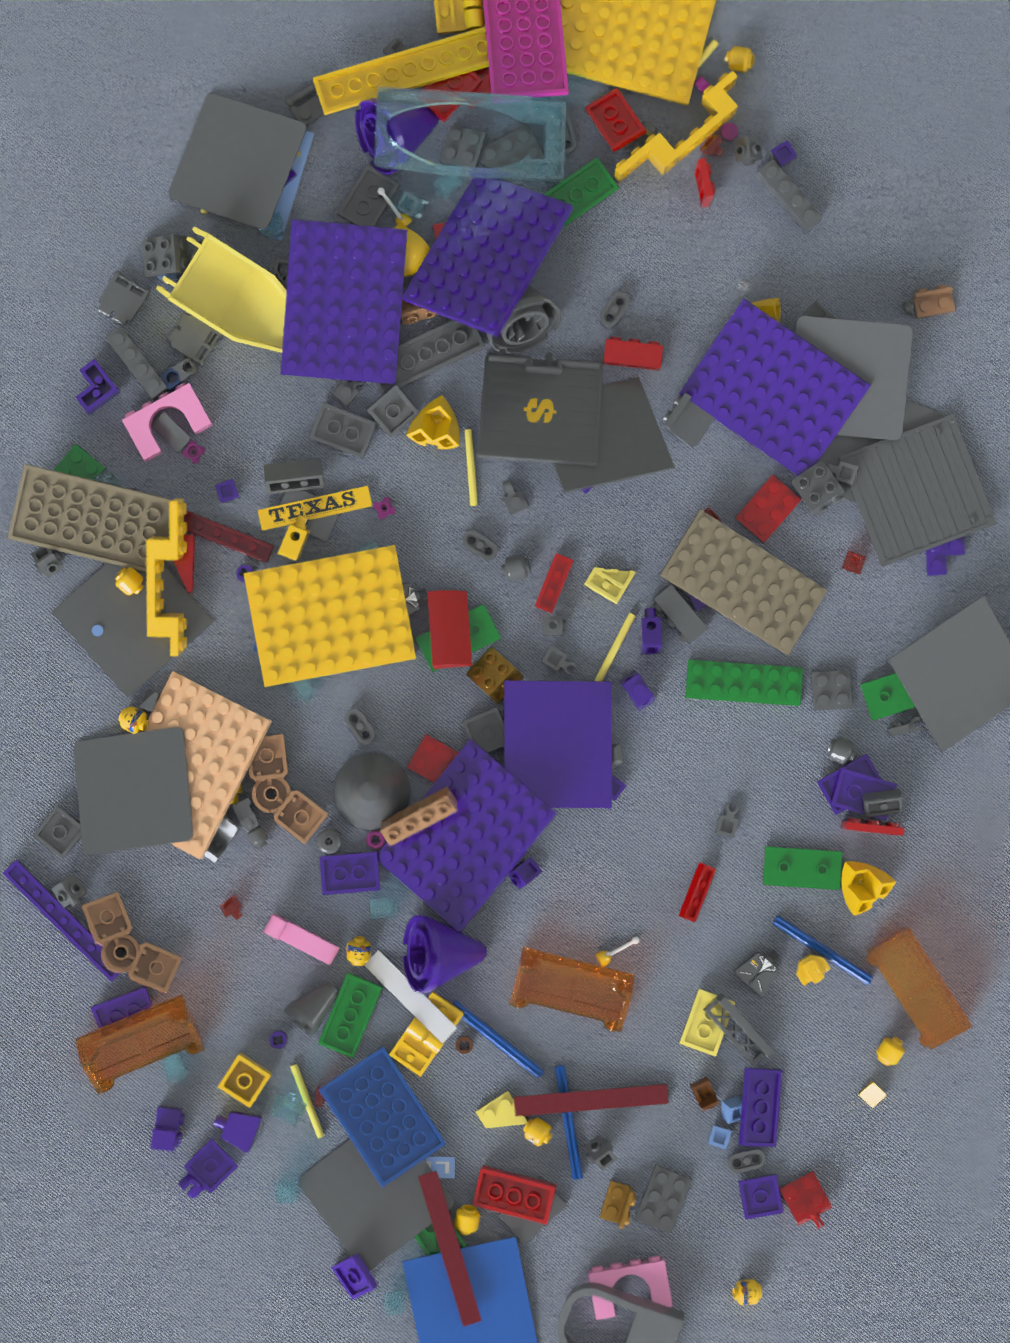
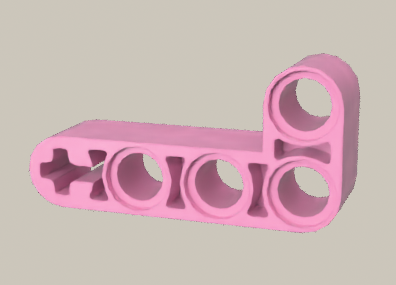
M274 913L271 915L263 931L267 935L278 940L280 939L329 965L332 964L340 949L335 944Z

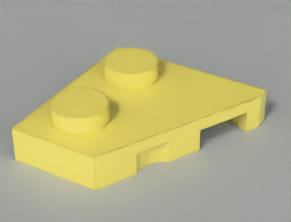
M594 567L584 585L617 604L636 572Z
M509 1091L501 1094L476 1111L485 1128L522 1125L528 1122L525 1116H515L514 1099Z

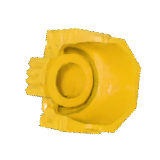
M808 954L798 961L796 975L802 985L805 986L811 981L815 984L824 979V973L831 968L823 957Z

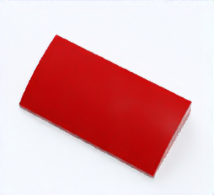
M427 591L432 664L434 669L472 666L467 591Z
M483 1165L479 1173L473 1206L547 1225L558 1184Z

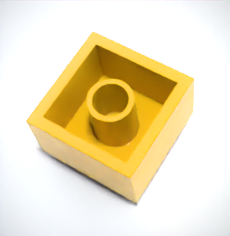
M240 1052L218 1085V1088L250 1108L269 1080L272 1072Z

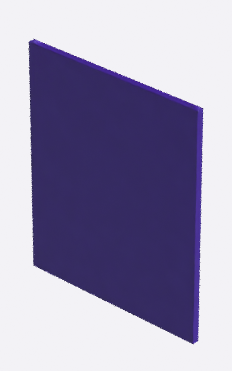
M504 681V767L551 808H612V682Z

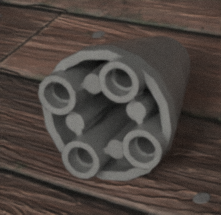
M328 982L293 1001L284 1010L290 1017L294 1016L296 1019L294 1023L301 1030L304 1029L312 1036L319 1028L339 992Z

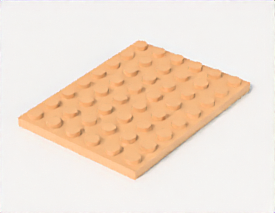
M172 671L155 705V711H152L148 719V726L144 731L179 727L184 731L193 837L189 841L172 843V845L202 860L272 721Z

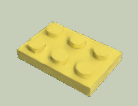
M698 989L679 1043L716 1057L724 1033L703 1009L718 995ZM729 1000V1001L732 1003V1005L734 1006V1005H735V1001ZM717 1003L710 1011L713 1015L721 1016L722 1007ZM725 1019V1028L727 1027L729 1019Z

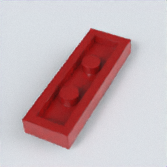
M557 553L555 554L534 607L551 614L553 613L574 560Z
M699 862L678 916L696 922L714 877L715 868Z

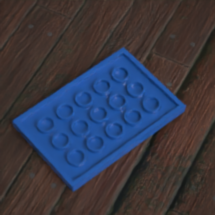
M384 1046L318 1089L381 1187L386 1186L446 1145V1142Z

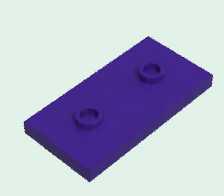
M745 1067L738 1145L776 1147L783 1070Z

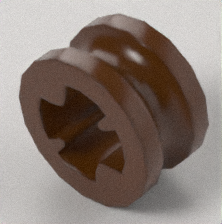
M462 1036L456 1041V1049L461 1054H468L473 1049V1041L468 1036ZM460 1041H469V1049H460Z

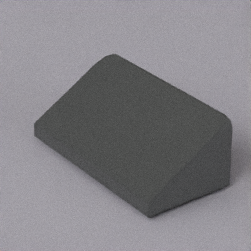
M165 412L152 425L178 453L192 440Z
M900 789L862 794L865 818L904 812L903 795Z

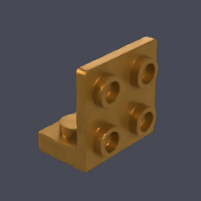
M493 647L466 673L496 704H499L504 699V681H521L524 678Z
M610 1180L599 1218L618 1223L621 1229L624 1228V1225H628L631 1216L629 1208L634 1206L636 1200V1193L633 1187Z

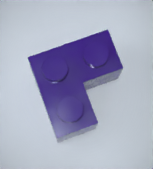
M95 359L79 370L91 386L77 395L76 399L89 415L120 393Z
M161 1105L157 1107L156 1123L152 1131L150 1149L174 1151L179 1147L183 1133H180V1125H184L185 1120L182 1108Z

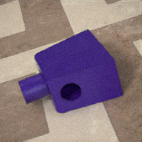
M655 608L644 609L645 618H641L640 623L641 655L660 654L662 649L661 618L656 617Z
M633 671L619 681L639 711L655 701L654 695L636 671Z
M231 1111L228 1118L217 1115L213 1126L224 1129L221 1136L223 1140L249 1153L262 1116Z

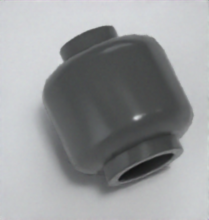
M523 555L507 557L505 564L502 565L503 575L507 576L510 581L526 579L528 573H531L529 559Z
M843 737L833 738L827 749L829 758L842 765L847 764L848 760L852 762L857 751L854 750V743Z
M325 829L318 835L317 846L323 853L332 854L341 848L342 837L338 831Z

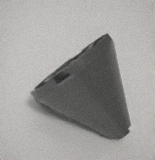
M528 285L499 336L496 337L487 333L488 340L493 349L498 352L500 349H504L507 354L529 350L549 338L547 333L552 328L554 330L557 329L561 321V311L554 300Z
M377 753L362 754L349 760L338 772L333 788L334 801L342 817L350 824L361 829L377 830L381 828V821L407 808L410 798L409 780L403 768L390 757Z

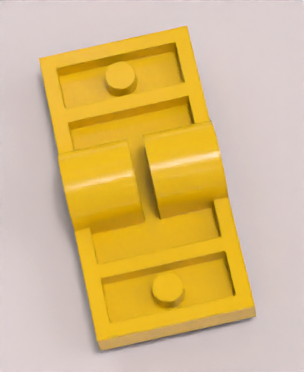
M434 0L437 35L468 32L485 27L483 0Z
M434 991L428 997V1000L456 1026L464 1012ZM414 1017L389 1055L421 1077L443 1044Z

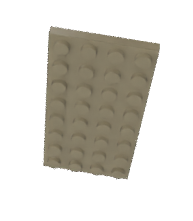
M25 463L7 539L147 572V539L152 536H168L170 530V501L173 499Z
M701 509L698 510L659 574L664 579L785 655H789L828 591Z

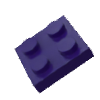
M776 1174L738 1181L745 1220L783 1213Z
M358 1253L331 1267L352 1300L379 1286Z

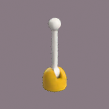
M378 188L377 193L383 196L397 215L395 219L396 224L404 227L410 224L412 219L409 215L399 213L385 194L384 188Z
M633 937L630 942L611 952L599 951L595 956L600 965L604 967L610 963L612 955L632 944H638L639 938Z

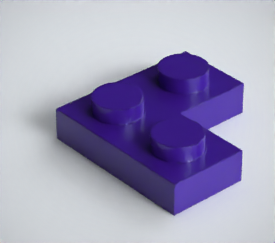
M964 537L925 551L927 576L947 575L946 556L965 555Z

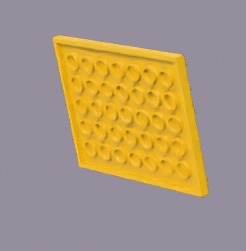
M560 0L567 73L688 106L716 0Z
M395 545L244 573L264 687L416 659Z

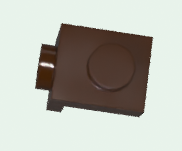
M708 1077L690 1084L702 1111L710 1110L719 1104Z

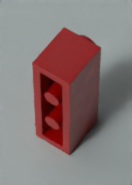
M611 336L610 339L605 341L603 364L660 371L663 345H659V342L648 341V344L640 343L638 339L621 341L620 337Z

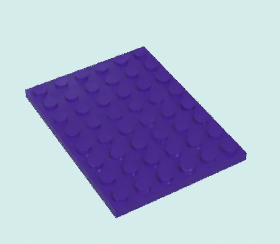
M477 171L404 292L402 299L413 305L498 337L512 314L514 307L522 297L572 212V205Z
M291 220L280 375L396 384L407 230Z
M743 298L679 395L682 397L685 393L690 395L692 403L799 476L817 464L871 385Z
M472 739L466 743L421 799L423 800L448 786L458 801L457 811L392 846L387 842L377 854L378 861L459 933L468 925L558 814Z

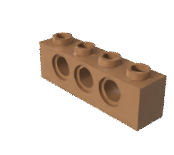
M447 786L381 821L380 832L388 844L392 846L455 813L458 801Z

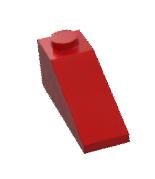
M184 535V541L187 542V552L180 559L173 561L187 592L194 594L195 536Z

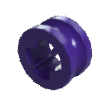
M242 565L236 571L237 578L242 582H245L244 577L240 576V572H243L242 569L246 568L247 571L253 572V569L248 565Z
M275 1031L270 1036V1044L276 1049L284 1047L287 1043V1036L282 1031ZM279 1035H282V1040H284L283 1044H275V1040H273V1037H278Z

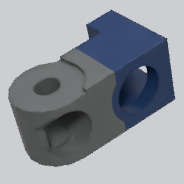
M187 358L159 376L170 392L176 390L175 387L186 382L187 379L197 374L199 370L192 360Z

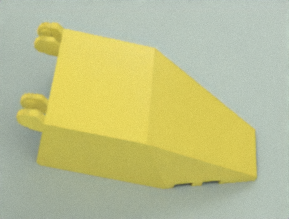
M193 227L194 233L205 238L202 244H199L192 237H187L186 240L199 249L178 283L163 276L164 282L175 287L172 293L166 291L162 286H157L156 289L168 298L167 300L229 339L282 353L286 289L272 273L209 233Z

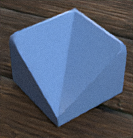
M736 1096L722 1101L721 1118L728 1124L741 1120L742 1099Z

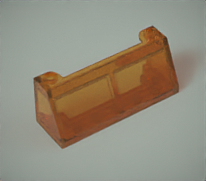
M902 927L866 951L868 954L866 959L871 966L875 965L879 969L919 1031L921 1037L918 1039L924 1048L928 1047L932 1050L973 1027L910 928Z
M523 947L509 1005L522 1009L531 1003L603 1021V1025L608 1031L621 1033L632 997L635 975Z
M183 994L75 1039L80 1065L98 1095L109 1091L115 1084V1078L182 1050H185L190 1055L205 1050L202 1036Z

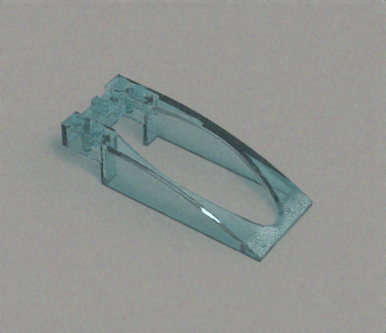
M377 87L375 166L453 176L560 183L564 180L566 102L534 101L532 96ZM468 105L490 109L510 116L522 123L544 124L543 159L530 158V155H527L520 162L496 168L445 166L421 158L397 145L388 136L386 124L396 114L427 106Z

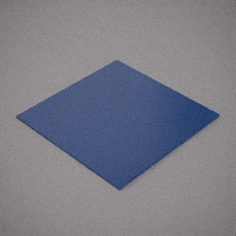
M516 1236L460 1248L482 1320L464 1327L441 1253L402 1261L419 1343H538Z

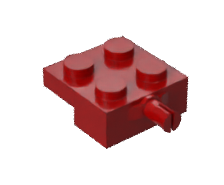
M813 1171L779 1189L798 1226L813 1219L817 1229L821 1228L819 1223L822 1227L825 1226L819 1215L831 1209L832 1205Z

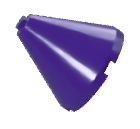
M376 98L360 102L359 106L361 108L355 112V128L361 149L364 154L369 152L373 159L370 164L384 175H390L399 171L439 122V118L425 106Z
M426 915L413 916L406 926L403 945H408L407 956H403V966L406 979L414 992L429 993L479 964L487 956V948L482 942L459 933L455 929Z

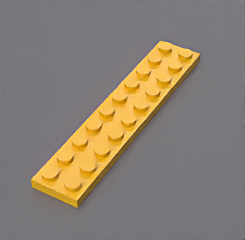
M478 28L313 77L324 115L358 106L360 102L370 98H385L489 67L486 28Z

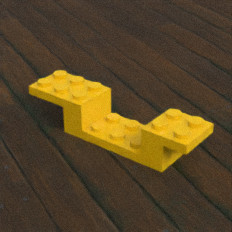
M734 71L729 74L727 72L718 79L719 82L715 86L710 85L704 90L701 105L710 116L704 121L700 129L699 127L693 129L689 133L688 139L686 141L684 139L680 140L674 146L675 149L660 132L656 136L652 134L645 140L646 143L642 148L638 146L630 153L629 159H622L616 165L614 178L621 182L647 159L663 176L735 115L738 106L726 92L736 83L738 76Z
M175 498L170 501V536H152L147 539V636L170 637V656H179L184 652V649H187V637H184V629H187V618H184V613H161V610H164V598H161V591H164V579H161V572L164 571V560H178L187 552V542L184 541V534L187 533V523L184 522L187 504L184 503V498Z

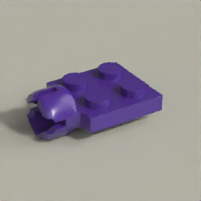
M211 1138L184 1165L188 1172L180 1180L179 1186L184 1191L192 1183L194 1186L186 1193L192 1199L196 1198L203 1190H207L211 1194L238 1165Z

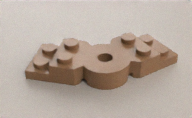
M284 734L264 736L249 766V776L256 781L252 789L253 802L261 811L274 813L275 822L303 844H306L329 814L301 791H291L289 783L284 779L289 773ZM273 788L276 790L277 796L275 799L267 797L268 789Z
M119 892L82 905L94 942L102 946L101 959L104 966L115 973L127 972L130 980L166 994L182 957L147 942L138 945L137 941L129 935L132 925ZM122 948L125 950L126 956L119 958L116 956L115 951Z

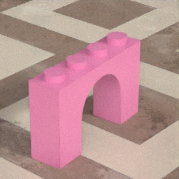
M190 383L178 385L175 387L176 391L170 394L168 392L163 393L158 397L159 400L154 403L149 401L143 404L141 410L137 412L133 410L122 419L145 462L163 453L151 429L155 415L161 410L174 408L183 412L196 435L213 426Z
M659 1255L648 1257L649 1260L646 1261L633 1259L629 1261V1264L622 1265V1262L610 1264L611 1267L603 1268L602 1265L591 1267L592 1270H588L590 1283H599L611 1288L621 1277L637 1275L643 1278L649 1285L652 1302L673 1307L664 1257L660 1258ZM592 1295L596 1320L615 1317L612 1302Z

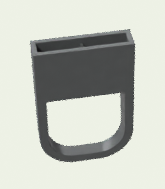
M585 1283L575 1287L567 1295L557 1324L559 1342L575 1343L568 1337L565 1330V1323L569 1312L577 1299L593 1295L635 1311L624 1343H676L684 1323L685 1313L599 1283Z

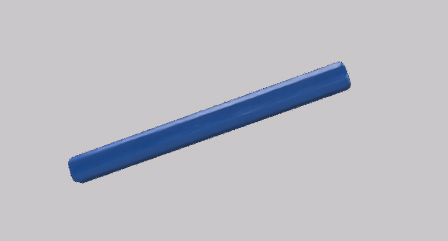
M778 915L773 921L775 926L866 985L871 983L872 975Z
M457 1000L452 1003V1005L464 1012L462 1016L464 1021L536 1078L542 1076L544 1070Z
M558 1065L555 1067L558 1092H569L565 1066ZM563 1112L562 1116L572 1177L574 1180H579L583 1178L573 1113Z

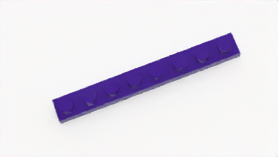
M15 860L2 873L111 982L121 974L112 972L104 966L101 959L102 946L94 942L92 934L66 908H63L61 903L18 860Z

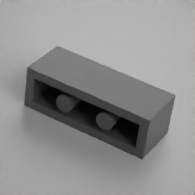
M321 458L264 464L267 494L324 488Z
M672 585L653 599V607L659 614L661 612L664 613L667 617L665 621L671 628L675 627L679 631L677 635L683 643H692L708 629Z

